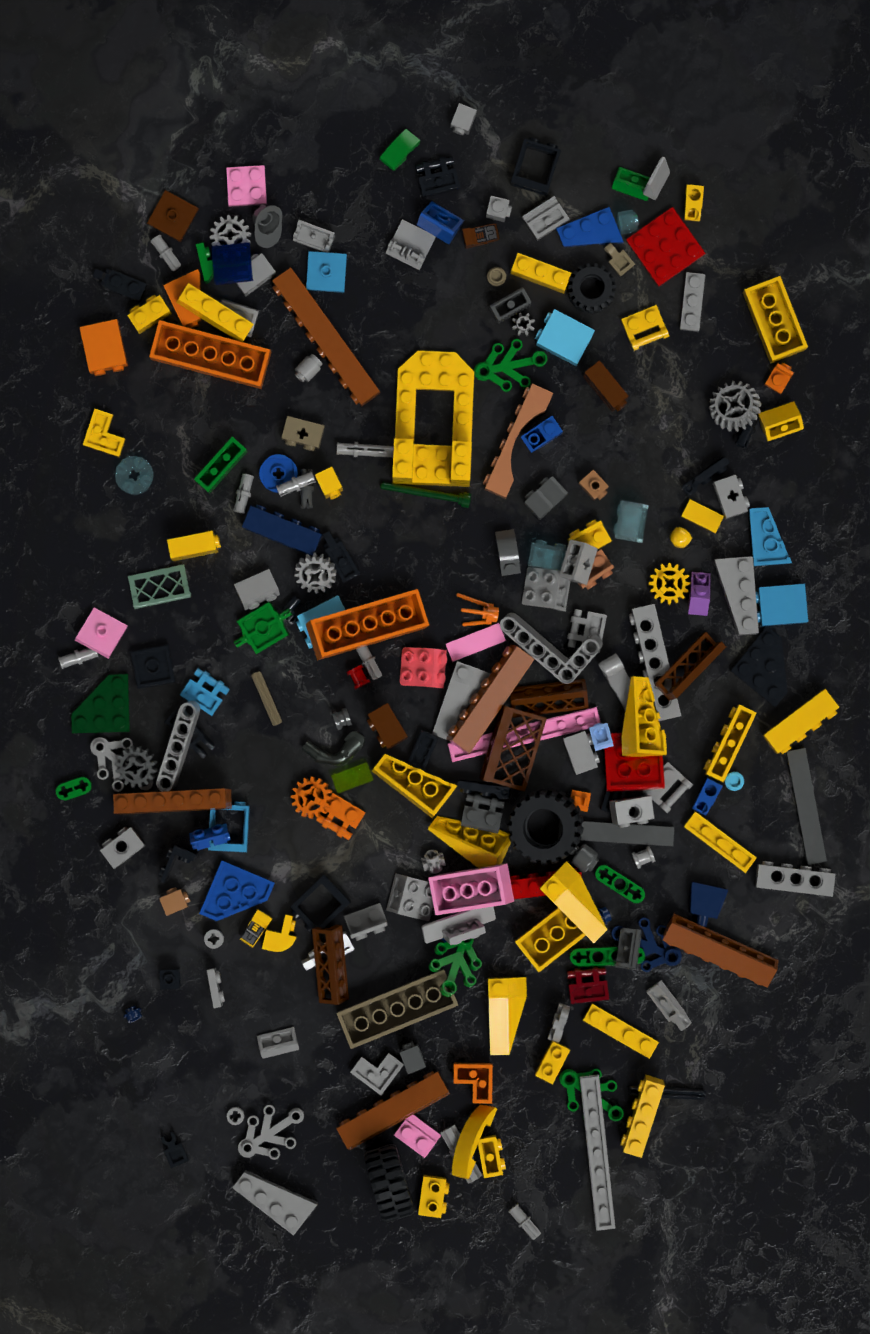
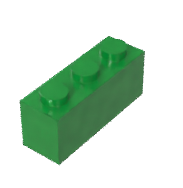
M231 437L194 478L195 482L210 494L248 452L247 449L234 437Z

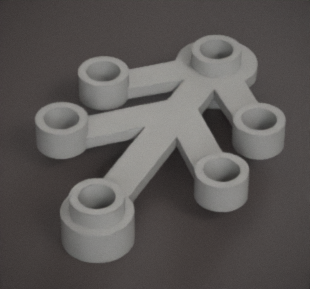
M99 737L94 739L90 746L92 753L98 758L99 770L97 776L101 780L109 777V771L106 769V756L112 761L114 778L112 788L114 791L120 792L124 789V783L122 779L119 780L121 773H116L119 766L115 765V763L121 760L111 749H129L133 746V741L129 738H124L122 741L108 742L105 738ZM125 740H129L131 743L127 748L123 745ZM99 743L104 746L101 751L97 750V744ZM102 770H105L107 773L104 778L100 776ZM149 779L150 783L147 786H142L140 789H151L153 780ZM120 782L122 785L119 790L115 788V783Z
M270 1104L266 1105L263 1110L265 1115L261 1135L255 1139V1127L259 1124V1118L256 1115H251L247 1120L248 1130L246 1138L241 1140L238 1145L239 1153L246 1158L260 1154L276 1160L280 1156L278 1148L268 1149L258 1145L263 1142H270L293 1149L296 1146L295 1138L275 1136V1134L292 1123L298 1124L302 1122L304 1112L300 1108L291 1109L287 1118L270 1128L275 1107ZM267 1107H271L273 1109L272 1114L266 1113ZM293 1113H299L300 1118L297 1120L293 1119ZM251 1118H256L257 1123L255 1125L250 1123ZM289 1139L294 1141L293 1146L287 1145ZM247 1144L251 1146V1151L249 1152L244 1150V1146ZM272 1150H276L278 1152L277 1157L271 1156Z

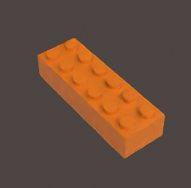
M159 320L149 358L153 361L262 389L271 350Z
M418 589L316 618L306 623L317 660L419 631L429 626Z

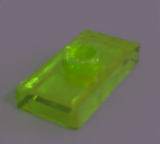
M367 762L331 775L337 793L374 780Z

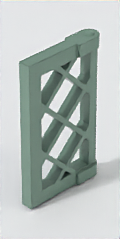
M184 564L128 576L134 609L191 598ZM180 571L181 577L178 581L169 576L170 573ZM165 575L160 585L150 580L151 577ZM167 577L176 582L171 592L161 587ZM146 579L141 589L136 587L135 580ZM148 581L158 587L152 597L142 591ZM178 585L183 587V594L173 595ZM159 589L169 594L168 597L154 599ZM140 593H143L150 600L139 603L138 596Z

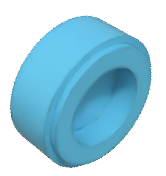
M730 772L724 781L725 786L731 791L740 790L744 785V778L738 772Z

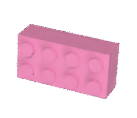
M507 863L428 877L435 915L500 906L514 902Z

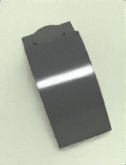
M514 529L495 532L501 575L521 573Z

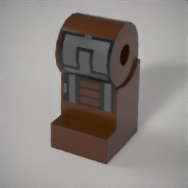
M497 224L462 229L466 249L500 240Z

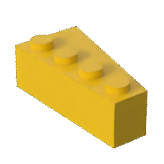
M387 754L383 755L372 770L374 774L431 818L435 816L457 787L455 784L446 782L439 777L428 774Z

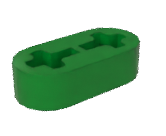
M80 777L60 784L56 788V795L60 800H70L89 793L92 789V783L88 778ZM81 780L84 783H88L86 791L82 789L76 790L75 786L80 785ZM63 786L66 789H73V791L67 793L68 797L60 795Z

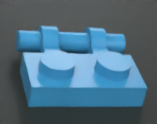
M197 668L194 675L200 679L197 683L190 679L180 696L188 701L197 702L200 709L213 716L223 701L217 697V694L222 692L227 695L230 689L221 680L217 681L211 677L207 671L203 672ZM205 682L214 687L212 692L202 687Z

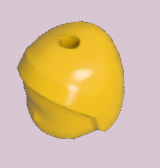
M676 527L670 535V540L675 547L685 548L691 542L692 537L686 529Z

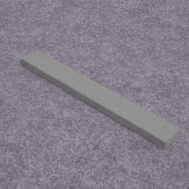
M599 1075L580 1076L596 1231L615 1229Z

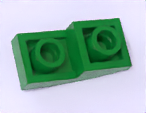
M405 129L390 144L379 160L394 171L406 160L407 155L420 144V140Z

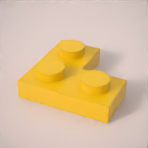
M94 409L83 446L120 457L126 439L108 433L113 414Z

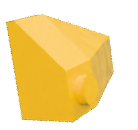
M633 676L630 680L622 730V756L645 757L667 755L666 734L664 730H661L658 720L660 719L659 712L656 713L654 707L655 698L648 677Z
M437 816L428 827L430 832L478 868L502 864L511 844L509 833L500 829L499 833L464 827L461 826L459 820Z
M566 861L539 889L595 943L607 931V928L581 875Z
M526 977L488 978L490 1055H510L527 997Z

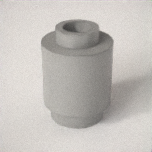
M313 354L306 356L295 368L297 372L295 376L301 382H309L320 371V367L323 364Z

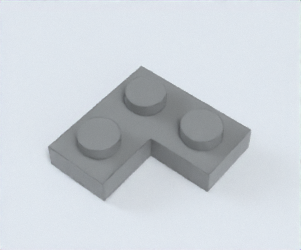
M390 1053L387 1054L378 1068L361 1057L350 1073L379 1095H382L404 1064Z

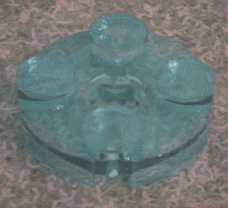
M127 457L117 465L115 479L117 485L124 492L139 495L150 488L154 472L151 465L142 457ZM135 470L136 473H140V475L137 476L138 480L134 481L133 478H129V475H131V471Z

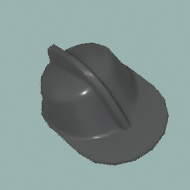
M260 204V207L256 209L252 216L255 226V241L259 246L269 248L274 246L281 237L282 211L275 205L266 206Z

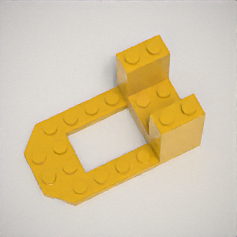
M417 351L398 368L393 484L470 487L474 371L456 352ZM416 390L454 391L452 446L414 444Z

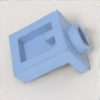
M598 723L589 728L595 751L614 746L608 723Z

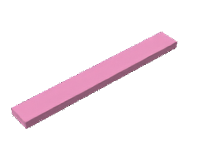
M597 707L546 719L540 741L589 729L595 724L601 723ZM541 721L529 723L531 730L538 729ZM526 725L516 729L520 738L530 733ZM514 731L506 736L508 744L518 740ZM492 733L482 735L470 754L463 752L453 743H448L452 762L486 754ZM530 736L522 742L525 745L533 743L534 740L532 736ZM519 742L512 747L520 746L521 744Z

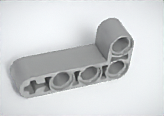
M615 653L598 663L626 711L630 678L620 658Z

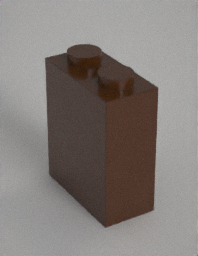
M600 360L584 372L583 378L611 412L615 409L618 412L626 406L628 394Z

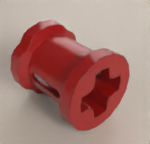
M362 665L347 672L355 684V689L371 682L370 679L366 678Z

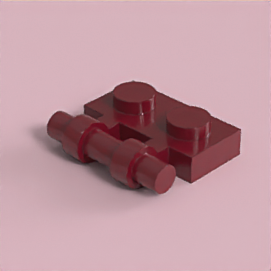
M592 966L590 969L574 968L575 970L567 971L568 979L576 978V984H569L571 1004L609 1000L607 980L599 981V975H606L605 967L598 968V966ZM593 976V982L582 983V977Z

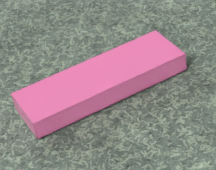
M498 623L446 644L452 662L505 642L506 639Z

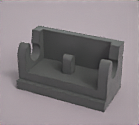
M622 928L620 930L616 968L637 970L642 936L641 930Z

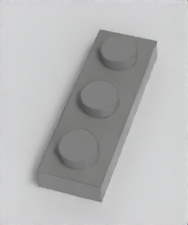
M686 272L680 330L699 332L705 274Z

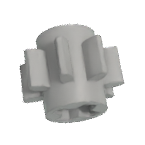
M519 313L518 320L515 318L512 320L516 323L512 330L517 329L518 336L521 333H525L528 336V331H534L535 329L531 326L535 319L530 320L529 313L526 316H522ZM522 320L524 323L528 322L526 329H523L522 326L519 327Z
M436 850L427 851L424 855L425 858H421L424 871L428 870L432 874L439 873L442 870V866H446L443 853H438Z

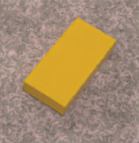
M689 499L681 517L716 533L724 516Z

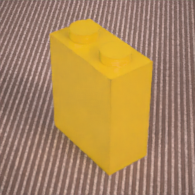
M213 531L167 540L170 558L173 561L218 553V548L221 547L219 536L215 535Z

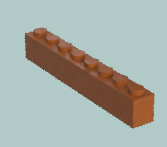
M290 267L272 280L274 284L272 289L277 296L282 295L285 299L283 304L289 312L293 311L296 317L294 319L300 327L304 326L308 331L305 335L311 343L315 341L318 345L316 350L322 358L326 357L330 363L327 365L333 374L337 372L341 377L338 381L344 389L348 388L352 394L349 396L356 405L359 403L362 407L379 395V389L293 269Z

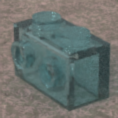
M621 500V504L617 508L618 522L614 526L615 538L642 543L649 505Z
M536 540L535 543L532 542L528 566L561 571L567 551L566 545L555 543L554 546L547 545V541Z

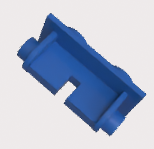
M227 823L217 824L211 828L198 829L189 833L193 850L197 849V851L211 847L209 842L213 840L214 846L231 840Z

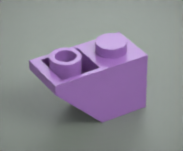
M691 572L688 614L708 615L710 573Z

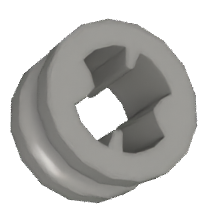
M232 1107L227 1113V1120L232 1125L240 1124L244 1119V1111L240 1107ZM234 1111H238L237 1114L240 1113L241 1115L237 1121L230 1117Z

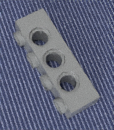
M762 861V865L757 864L755 887L833 897L835 874L831 873V869L820 868L819 872L812 871V867L800 866V869H793L791 864L781 863V867L773 866L774 862ZM774 871H779L781 874V879L777 882L771 879V874ZM793 873H797L800 876V881L797 884H793L790 881ZM813 875L819 878L817 886H812L809 882L810 877Z

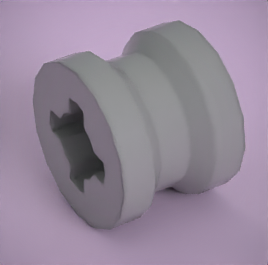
M217 929L209 930L204 936V942L207 947L212 949L220 947L224 942L223 933Z

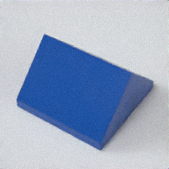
M431 201L421 212L417 226L445 243L450 244L464 220Z

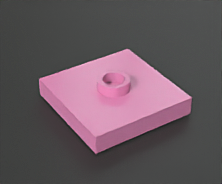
M93 608L75 641L109 659L128 625Z

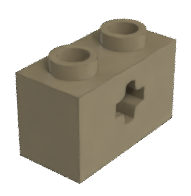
M287 416L282 440L285 441L286 445L296 447V444L304 446L303 449L314 451L320 448L325 426ZM302 430H305L308 437L304 436L303 439H300L298 432L302 433Z

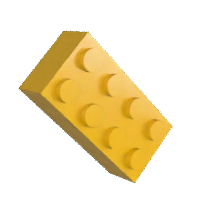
M781 276L744 289L745 301L770 364L808 348Z
M557 907L514 942L536 970L540 972L586 935Z

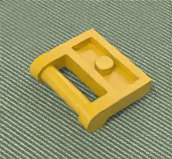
M657 305L621 319L633 351L660 338L665 339L669 337L668 330L665 327ZM656 326L660 329V331L637 340L634 335Z

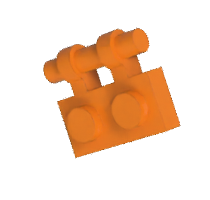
M332 793L330 797L333 800L328 802L331 808H325L329 815L327 818L321 815L316 821L321 823L323 828H329L336 832L338 837H344L349 840L352 833L347 831L348 826L350 825L356 829L366 812ZM334 816L344 822L341 827L332 822Z

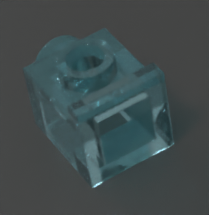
M633 209L617 213L616 217L620 234L639 231L638 216L633 212Z

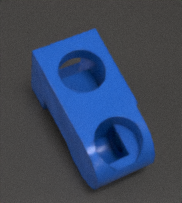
M707 776L692 809L706 816L723 784Z

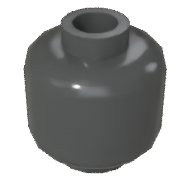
M586 844L580 847L576 846L570 853L572 856L571 864L582 872H591L599 861L597 858L598 853Z

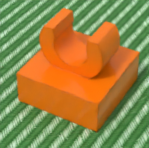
M572 790L570 797L574 800V805L579 806L581 811L588 812L591 793Z

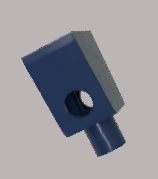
M691 882L689 913L697 914V924L707 928L709 917L718 918L728 893L727 889Z

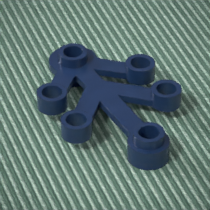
M645 917L639 919L638 925L643 929L647 940L641 939L640 947L644 948L645 956L653 953L661 956L652 961L645 960L641 963V969L644 972H649L652 968L664 963L669 966L679 964L682 958L680 950L668 945L664 941H662L664 948L657 946L650 929L649 919ZM642 920H647L648 925L646 927L641 926ZM659 925V926L656 928V934H657L658 936H660L661 939L663 940V935H660V934L658 933V929H659L660 927H663V928L666 929V926H664V925ZM615 926L612 929L611 935L614 940L619 941L620 937H617L615 932L624 928L623 926ZM669 953H674L675 959L670 960L668 958ZM644 963L650 964V968L648 970H645L643 968Z

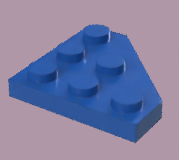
M221 861L199 914L219 921L268 901L275 882Z

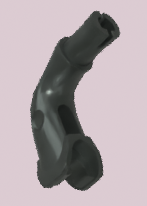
M352 731L344 739L346 742L340 751L334 755L329 754L324 749H319L310 741L305 743L302 750L314 758L316 763L339 766L346 764L362 749L365 744V737L357 731Z

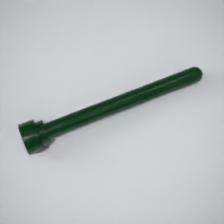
M388 482L380 484V488L383 490L458 502V505L464 508H469L472 493L467 492L457 495Z

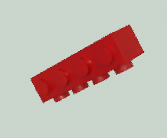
M556 871L546 872V876H539L538 873L527 874V878L520 879L519 875L510 876L514 899L546 896L539 888Z

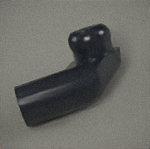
M293 596L283 607V611L289 608L293 614L284 620L291 625L296 622L295 608L301 602L296 596Z

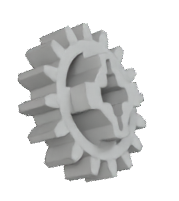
M227 215V220L220 217V223L214 222L216 229H210L214 233V235L210 236V240H215L212 243V247L218 246L216 252L223 251V256L225 257L227 253H230L231 257H234L235 252L241 255L240 250L246 251L245 244L251 243L247 239V237L251 236V233L246 232L249 226H243L245 222L243 219L238 222V216L231 219L230 215ZM233 224L240 227L242 231H237L233 228ZM226 225V228L223 230V232H219V230ZM229 232H232L233 235H236L232 237V240H229L228 237H226L229 235ZM239 240H242V242L237 247H235V244ZM219 241H220V242H225V243L227 244L228 248L223 247V246L219 243Z
M314 552L313 557L306 554L305 559L300 558L299 563L296 564L294 576L297 577V583L302 582V589L307 587L308 592L314 589L317 594L318 589L325 592L326 587L331 588L332 583H335L337 570L334 569L335 564L330 563L329 557L324 559V554L317 557L316 552Z

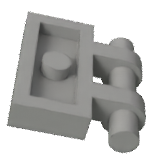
M575 609L574 616H571L570 621L572 622L571 631L567 637L569 639L568 647L575 648L576 641H581L583 644L591 635H597L602 639L607 615L588 611L587 619L581 618L582 610ZM580 624L585 625L583 636L578 635ZM588 642L591 649H597L594 642Z

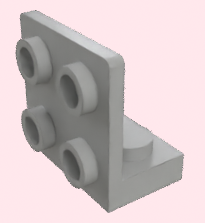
M528 567L522 604L566 612L570 581L559 576L560 570Z
M395 873L386 911L430 921L434 905L429 882Z
M381 903L344 916L350 931L351 939L356 938V941L366 938L369 932L374 931V934L385 931V926H388Z

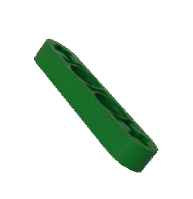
M618 947L575 949L570 954V960L577 967L616 966V962L612 959V954L618 951ZM642 948L639 950V954H642V957L638 958V964L643 963L645 960V952ZM586 952H590V963H587V959H581V963H577V960L574 959L577 953H580L581 956H587ZM595 952L603 954L604 957L601 962L593 960Z

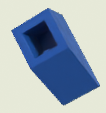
M551 416L521 436V439L532 453L560 436L563 430L554 417Z

